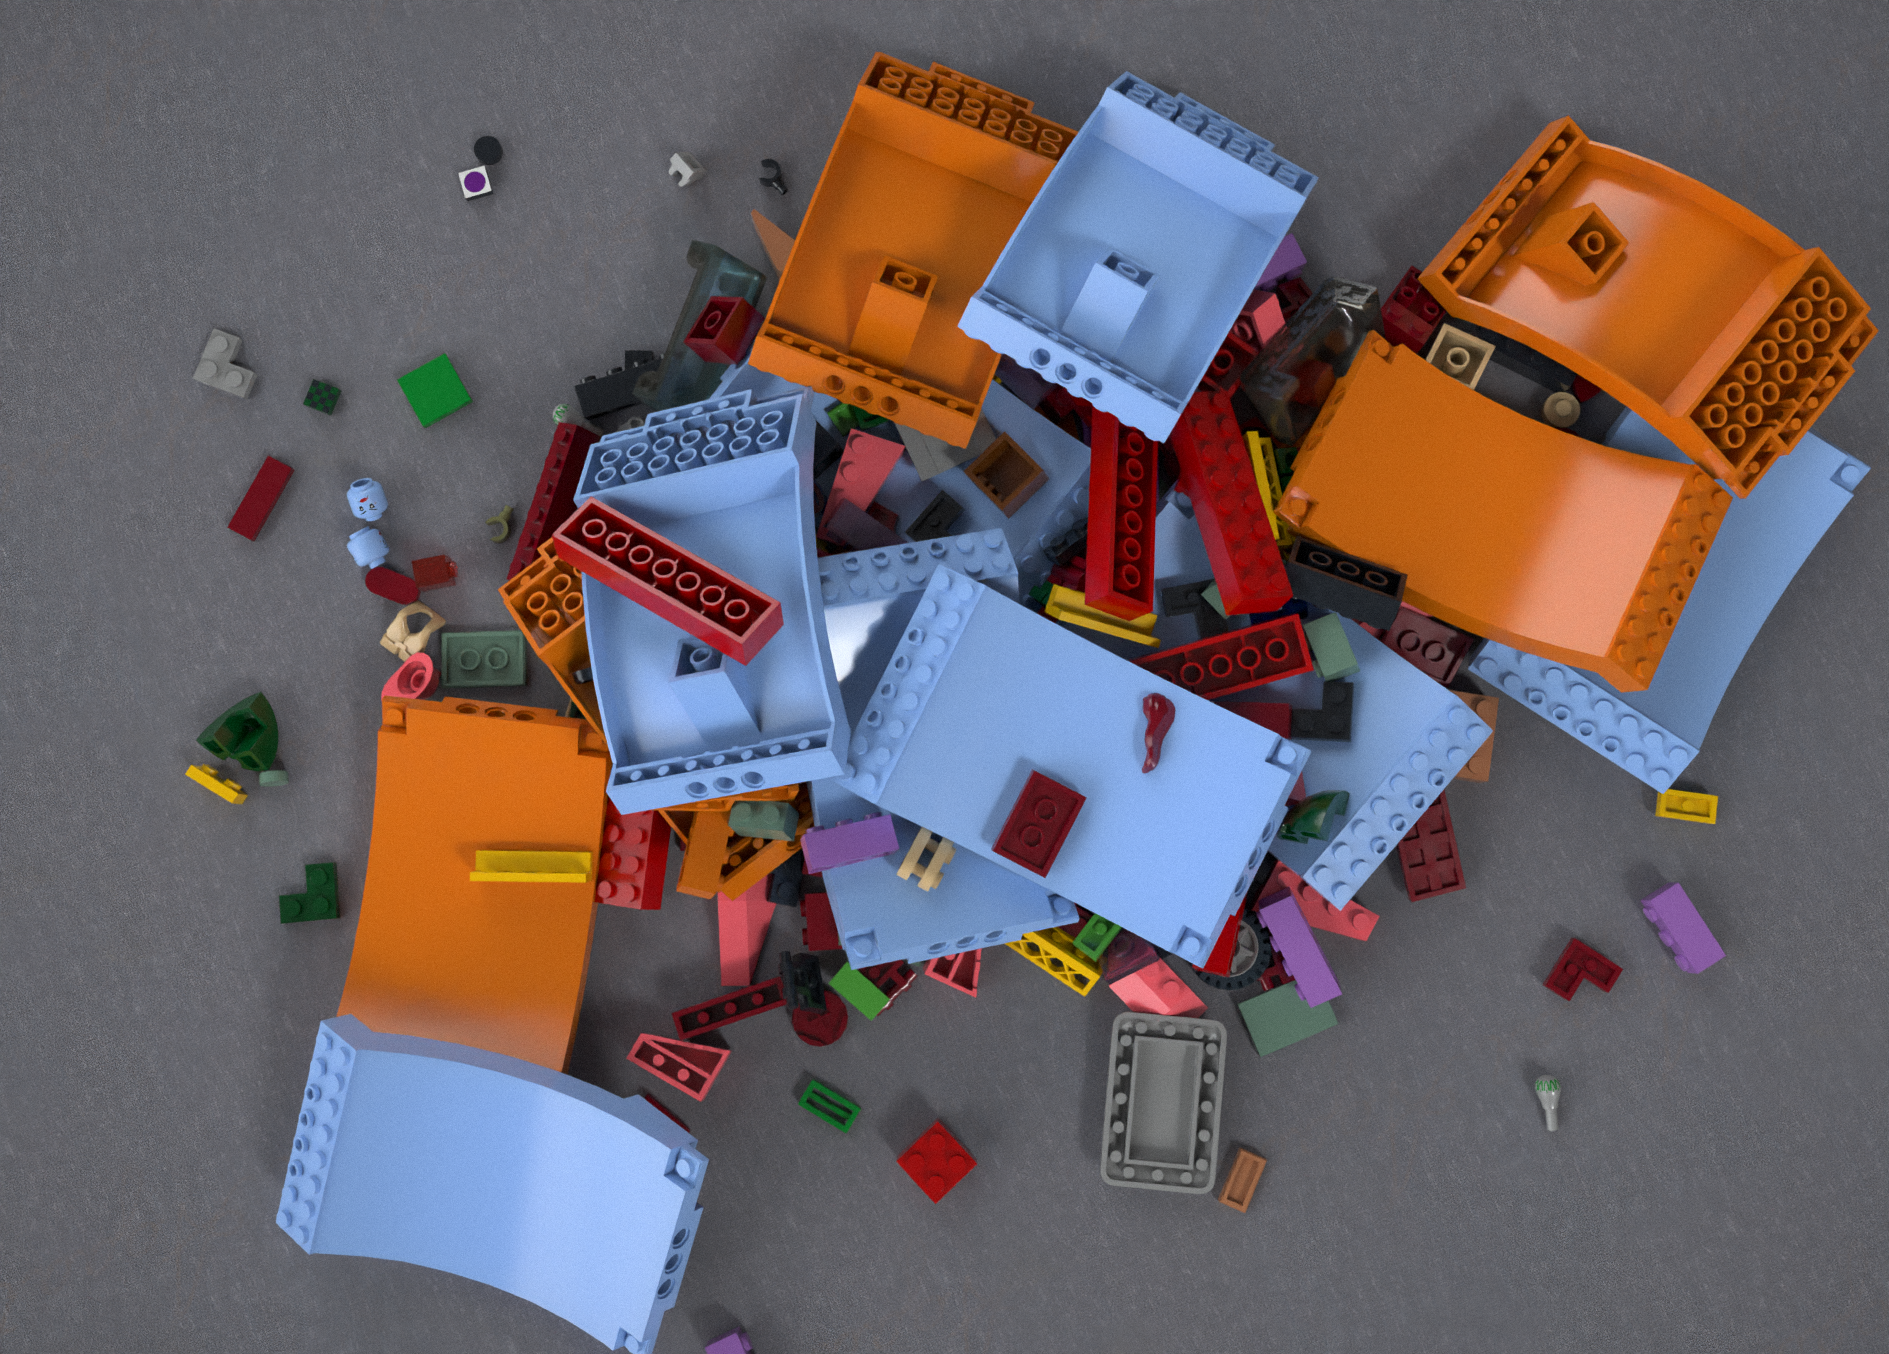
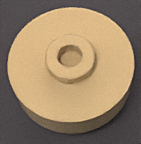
M1557 392L1545 400L1541 408V415L1544 422L1550 427L1568 428L1577 421L1580 415V405L1573 395L1566 392Z

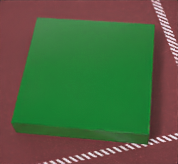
M446 353L397 379L424 428L433 425L473 402Z

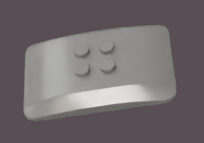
M1129 1011L1121 1012L1115 1017L1112 1025L1100 1174L1107 1184L1193 1194H1205L1214 1187L1227 1031L1222 1023L1212 1019Z

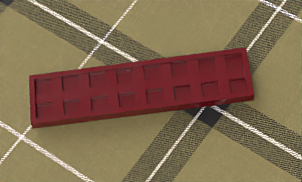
M1443 790L1396 845L1410 902L1466 889L1445 790Z

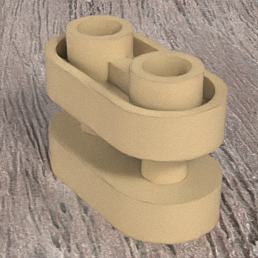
M921 827L896 875L907 880L910 874L913 873L921 878L917 886L928 892L930 887L934 889L938 887L944 873L940 872L943 863L949 865L957 849L952 847L954 842L945 837H942L940 843L931 839L932 831ZM924 848L934 853L927 867L917 863Z

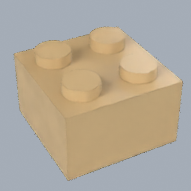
M1444 323L1426 361L1446 375L1474 390L1496 346Z

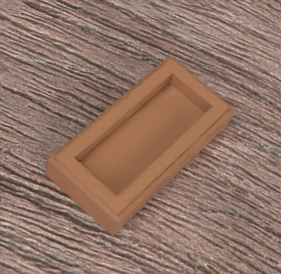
M1239 1147L1218 1201L1246 1213L1267 1159Z

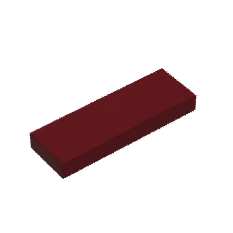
M267 456L227 528L254 542L295 470Z

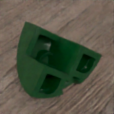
M262 692L243 699L221 714L199 735L196 741L221 760H226L230 757L236 759L243 769L266 771L271 767L277 753L279 741L278 725L270 703Z
M1327 790L1305 797L1294 805L1284 817L1277 833L1278 838L1304 844L1308 843L1309 838L1328 841L1334 814H1345L1350 793L1344 790Z

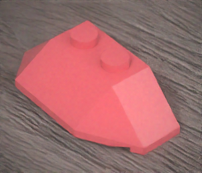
M1125 929L1109 945V987L1133 1012L1199 1018L1208 1009L1194 992L1138 935Z

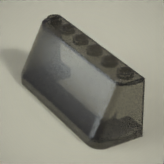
M1342 277L1326 279L1241 373L1240 382L1243 391L1277 441L1293 446L1317 419L1338 378L1346 376L1369 331L1375 330L1386 339L1377 287Z

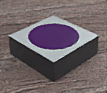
M485 166L458 173L467 201L494 194Z

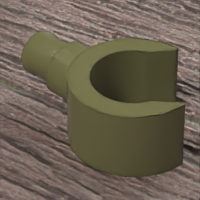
M505 505L503 512H500L499 516L491 517L485 522L488 526L496 523H502L504 526V531L500 536L490 539L494 543H503L510 537L511 527L508 521L514 509L508 505Z

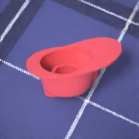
M418 652L411 655L384 685L381 701L384 695L420 700L431 697L438 687L441 673L433 667L430 656Z

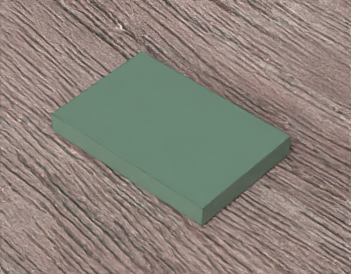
M521 630L441 632L442 688L527 686V639Z
M1294 980L1239 1002L1237 1006L1259 1057H1263L1339 1024L1329 1000L1310 1008L1307 1000L1301 1001L1294 986L1298 983Z

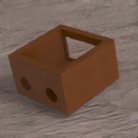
M1005 431L963 471L1008 519L1049 480L1045 471Z

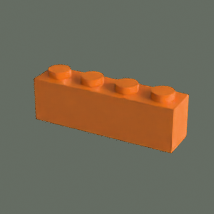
M731 809L729 812L694 811L677 884V892L711 899L716 892L720 893L724 882V875H720L722 864H727L730 854V847H726L728 836L732 837L734 834V830L728 826Z

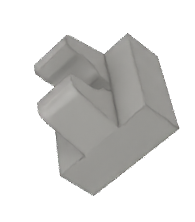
M676 152L670 159L672 165L669 169V174L671 176H677L679 172L682 174V180L678 183L681 187L688 186L696 180H701L707 172L690 152Z

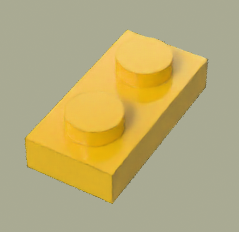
M207 764L202 766L191 765L185 773L188 777L232 804H243L248 796L240 790L242 786L229 778L226 780L221 779L217 776L218 771Z
M1667 789L1664 794L1658 791L1655 816L1715 824L1718 796Z

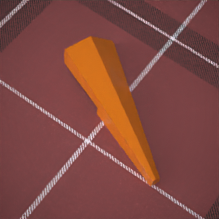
M798 783L652 810L729 812L734 801L793 802L799 788Z

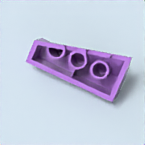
M1292 233L1286 235L1255 286V290L1268 292L1278 285L1277 282L1285 278L1287 281H1291L1302 274L1307 261Z

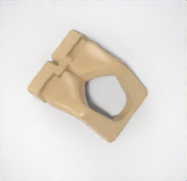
M417 600L399 611L386 630L387 633L383 635L380 644L393 654H398V657L405 662L411 655L417 652L424 653L430 634L445 625L446 620ZM423 612L431 617V621L422 631L410 633L407 625L408 615Z

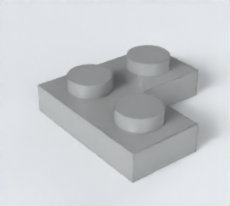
M214 328L193 379L247 400L257 374L233 365L243 340Z

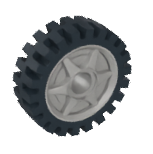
M1244 909L1230 977L1198 971L1192 967L1193 963L1189 962V964L1203 982L1221 990L1245 988L1257 981L1268 966L1271 956V942L1266 927H1262L1256 915Z

